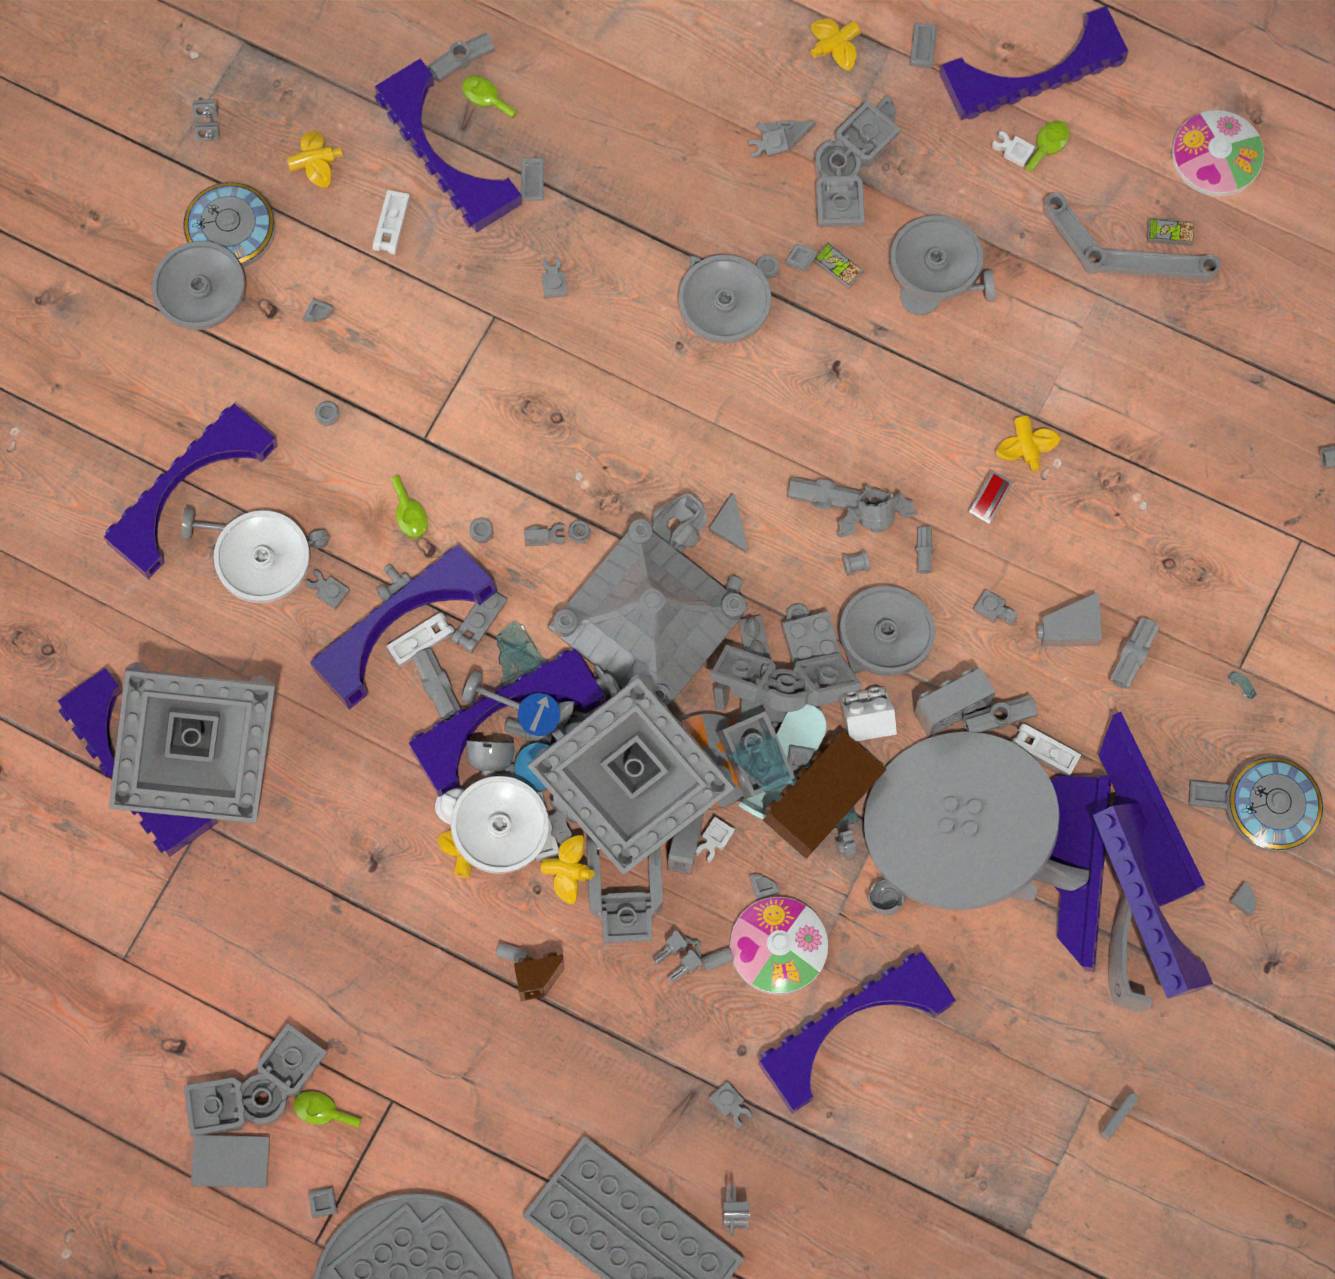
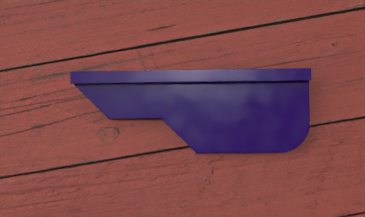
M1119 712L1112 715V720L1098 756L1117 793L1113 806L1139 803L1148 824L1145 826L1143 837L1145 867L1153 894L1159 907L1195 891L1198 892L1205 889V883L1122 713Z
M1059 776L1051 780L1057 796L1060 822L1056 844L1049 860L1070 867L1089 870L1090 877L1086 884L1073 891L1055 887L1061 894L1057 938L1085 971L1095 972L1106 847L1093 815L1109 808L1111 779L1109 776H1099V778Z

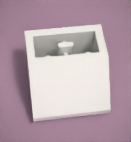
M871 687L868 690L845 693V698L839 700L845 732L855 742L897 734L894 707L885 687Z

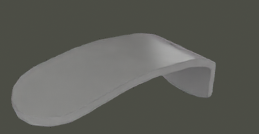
M1124 896L1118 908L1109 946V986L1114 1005L1142 1012L1151 1008L1153 999L1132 992L1129 986L1127 975V938L1132 911L1126 896Z

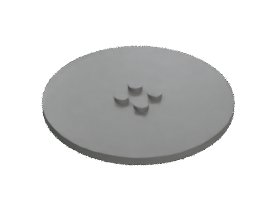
M953 732L923 740L906 749L886 767L887 770L875 782L869 794L864 815V832L869 853L875 866L886 881L898 892L920 904L944 910L983 908L1018 893L1044 868L1053 852L1059 832L1060 820L1057 796L1045 770L1033 756L1021 747L990 734Z
M408 1193L386 1197L363 1207L353 1214L332 1235L320 1256L314 1279H514L503 1245L483 1219L467 1207L453 1200L423 1193Z

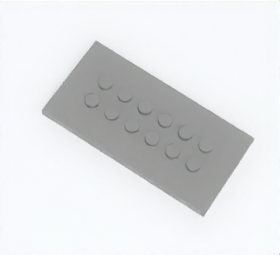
M585 1136L523 1215L524 1219L601 1279H730L744 1261L736 1252Z

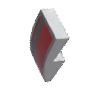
M992 470L970 507L969 512L990 523L1013 482Z

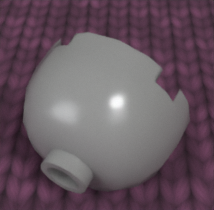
M468 740L466 745L467 759L474 769L482 771V775L496 776V771L505 770L510 766L514 756V743Z

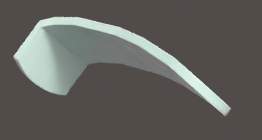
M806 704L798 711L786 714L777 732V738L787 760L789 758L790 746L815 749L814 755L816 754L826 733V717L819 708L810 704ZM809 762L803 767H805L808 770L811 762ZM803 767L796 770H792L794 776H796ZM794 778L751 798L745 799L744 797L739 803V807L764 819L768 814L765 809L773 800L779 802L783 797L780 795L782 790L789 783L793 786L798 780Z

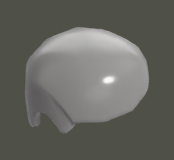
M886 879L873 883L870 892L867 894L871 908L878 914L885 916L894 915L899 912L906 898L905 895L891 886Z

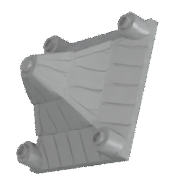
M638 519L631 523L626 535L567 606L556 613L548 629L571 648L576 649L594 666L598 665L604 674H610L621 688L627 686L629 680L636 674L648 676L652 681V691L668 708L748 611L749 607L741 595L730 593L724 589L719 583L655 534L649 522Z
M140 662L129 664L124 672L109 809L256 823L275 684L271 683L270 679L263 675L255 676L250 681L155 672L149 671L147 666Z
M643 674L632 676L627 686L552 746L541 749L536 758L528 764L529 769L623 875L730 793L736 786L732 782L730 770L725 766H717L697 741L686 731L663 702L659 700L652 691V681Z

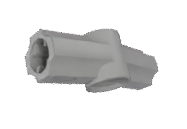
M485 32L466 42L457 41L453 43L448 52L429 64L427 68L432 73L434 80L440 83L457 70L466 69L472 61L494 52L495 47L489 34ZM457 54H464L463 57H456Z
M431 648L423 650L412 657L422 678V685L429 699L433 700L442 720H450L461 709L451 691L452 688L444 671H441Z

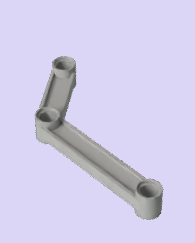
M1052 193L1046 200L1044 207L1045 217L1051 220L1081 261L1083 269L1089 274H1097L1099 272L1194 279L1209 283L1215 280L1220 270L1221 262L1215 255L1192 256L1102 249L1067 204L1064 195ZM1055 204L1058 205L1060 208L1054 209L1050 205ZM1089 258H1096L1099 262L1094 263ZM1204 266H1209L1214 271H1207Z

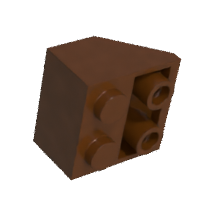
M557 952L544 954L543 958L533 960V957H525L519 959V963H514L520 1001L543 998L547 995L565 969L563 954L557 955Z

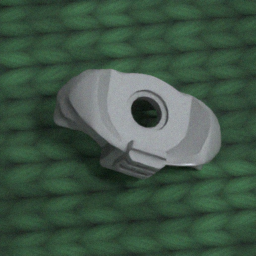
M692 494L681 495L670 504L655 510L651 526L652 531L679 553H682L687 547L694 548L701 540L699 533L707 522L704 505ZM672 518H678L680 521V525L675 531H671L668 528V522Z

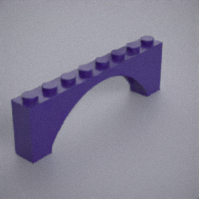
M1105 6L1086 13L1083 23L1085 32L1075 50L1062 63L1044 73L1028 77L997 76L964 62L963 57L942 64L940 77L960 120L974 119L983 112H993L1008 103L1011 105L1016 104L1022 98L1028 96L1035 97L1041 94L1042 91L1057 89L1070 81L1077 82L1086 75L1099 74L1111 66L1114 68L1121 66L1126 61L1129 51L1108 7Z
M420 58L375 85L376 95L374 97L381 108L385 107L388 111L387 116L391 123L399 126L402 138L406 142L410 141L413 145L412 150L416 157L424 160L427 172L431 176L435 175L440 190L443 193L447 192L451 197L449 200L454 209H459L462 212L465 224L469 228L473 227L477 233L521 206V194L509 178L504 181L487 180L464 174L446 164L432 150L422 129V110L429 88L434 86L432 73Z
M233 404L230 408H225L220 413L219 419L214 424H210L205 428L200 439L193 441L188 446L187 452L182 457L176 458L172 462L171 468L165 474L157 477L154 482L155 485L149 491H144L133 507H129L124 511L118 523L112 524L106 530L104 539L107 545L149 580L164 564L158 549V526L164 505L177 485L197 469L214 462L227 459L249 458L258 459L262 463L277 447L275 437L237 405Z
M457 545L453 549L448 550L437 562L429 565L417 578L410 580L398 593L391 595L388 601L379 608H375L364 620L356 623L349 632L337 638L325 651L318 653L310 664L321 680L350 710L368 695L365 690L364 679L369 656L379 637L394 621L415 608L439 601L476 602L480 606L497 592L495 584L491 577Z
M576 649L563 651L554 661L540 664L533 673L529 675L525 673L519 676L515 683L510 686H501L495 691V694L517 703L522 702L531 694H547L557 702H574L573 706L582 709L584 713H588L605 703V696ZM482 697L474 703L473 707L457 711L450 720L446 722L444 720L440 721L432 727V730L425 734L421 732L411 739V742H409L410 750L438 797L460 786L457 775L461 756L467 741L475 730L492 714L509 705L489 697Z
M104 668L59 699L58 703L62 708L58 711L66 722L71 720L75 725L72 731L79 740L85 739L88 743L85 749L93 759L98 757L102 763L98 767L108 778L110 775L113 777L115 760L110 745V722L117 697L122 694V691L108 670ZM131 811L133 815L137 813L140 815L142 821L139 823L147 835L151 832L156 838L153 843L161 854L166 851L169 857L217 824L216 819Z
M1140 804L1115 805L1094 814V820L1167 999L1191 994L1213 985L1205 962H1201L1179 940L1155 899L1144 861L1143 837L1145 826L1148 824Z
M922 952L918 955L914 953L908 955L902 960L903 965L897 969L894 966L882 973V979L877 982L871 980L862 987L863 991L857 996L854 993L850 994L841 1001L843 1003L842 1006L836 1010L834 1007L829 1008L821 1015L823 1017L816 1023L813 1020L808 1022L801 1028L803 1032L797 1036L789 1035L781 1041L782 1046L775 1051L773 1048H770L760 1055L762 1059L758 1065L792 1114L813 1100L814 1096L810 1092V1082L815 1056L826 1036L845 1018L867 1008L885 1005L916 1008L930 1013L935 1018L954 1005L955 998Z

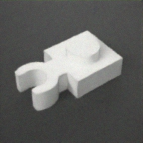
M1000 131L998 138L1003 140V143L993 141V149L997 151L1004 150V158L1024 168L1033 154L1035 146L1017 136L1012 141L1005 132Z
M714 817L702 835V839L706 841V844H702L697 848L696 855L699 856L702 851L706 850L710 853L707 862H712L715 856L714 850L717 848L723 851L735 833V829Z

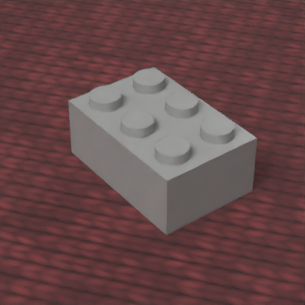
M981 667L975 671L971 668L963 672L961 678L956 681L952 679L947 680L940 685V689L934 692L929 690L921 694L914 714L927 737H930L963 720V716L988 707L992 702L995 690Z
M766 711L717 732L745 799L795 778Z

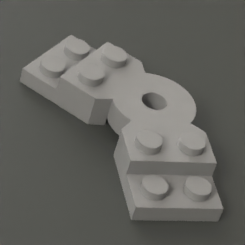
M868 101L837 130L836 141L833 142L831 140L824 143L817 151L815 173L819 179L816 183L818 227L864 226L863 183L858 177L860 167H870L901 132V129ZM834 162H840V163H842L843 165H842V166H835L833 163H834Z
M726 645L710 677L712 681L733 687L731 695L751 702L763 700L769 707L782 712L798 711L806 704L817 707L835 703L840 694L858 691L861 687L860 680L839 653L797 661L793 671L788 669L775 670L776 665L771 659Z
M287 1023L258 1061V1075L250 1077L243 1084L235 1078H228L184 1086L190 1136L242 1130L248 1121L258 1126H268L276 1123L287 1111L288 1097L298 1096L328 1053ZM259 1095H269L267 1104L261 1106L256 1103Z

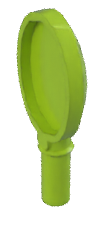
M472 75L463 81V93L474 105L484 108L494 105L495 108H498L513 119L516 116L517 111L498 98L497 88L487 78Z
M1054 120L1047 123L1040 130L1036 140L1038 150L1035 151V154L1026 164L1025 169L1032 172L1041 159L1044 158V155H1054L1065 147L1070 133L1069 127L1065 122Z
M394 476L391 478V481L398 496L397 498L400 501L396 509L398 526L406 536L413 539L420 538L426 533L428 528L426 512L417 501L408 498L400 476Z
M302 1092L294 1100L296 1114L307 1123L324 1125L332 1120H336L359 1128L361 1125V1118L336 1110L333 1101L320 1092Z

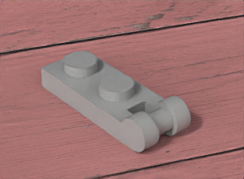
M495 593L480 606L476 603L459 629L453 634L451 642L456 645L461 644L467 652L473 653L506 605L507 599ZM469 632L474 636L469 639L465 637V634Z

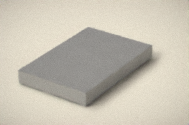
M194 1136L191 1186L267 1188L270 1138Z

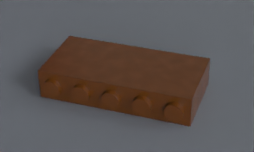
M844 731L838 737L833 735L825 743L827 749L823 753L818 751L810 760L812 766L808 770L803 767L795 776L798 781L793 786L789 783L782 790L780 795L783 797L780 801L773 800L765 809L768 814L763 821L805 859L812 854L887 770Z

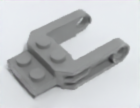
M587 838L588 868L594 871L593 879H588L590 913L603 924V944L652 942V920L663 909L660 847L648 855L649 894L643 892L611 893L603 896L601 894L599 847L591 838Z

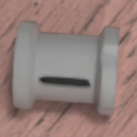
M866 550L857 555H843V565L847 576L851 575V572L870 571Z

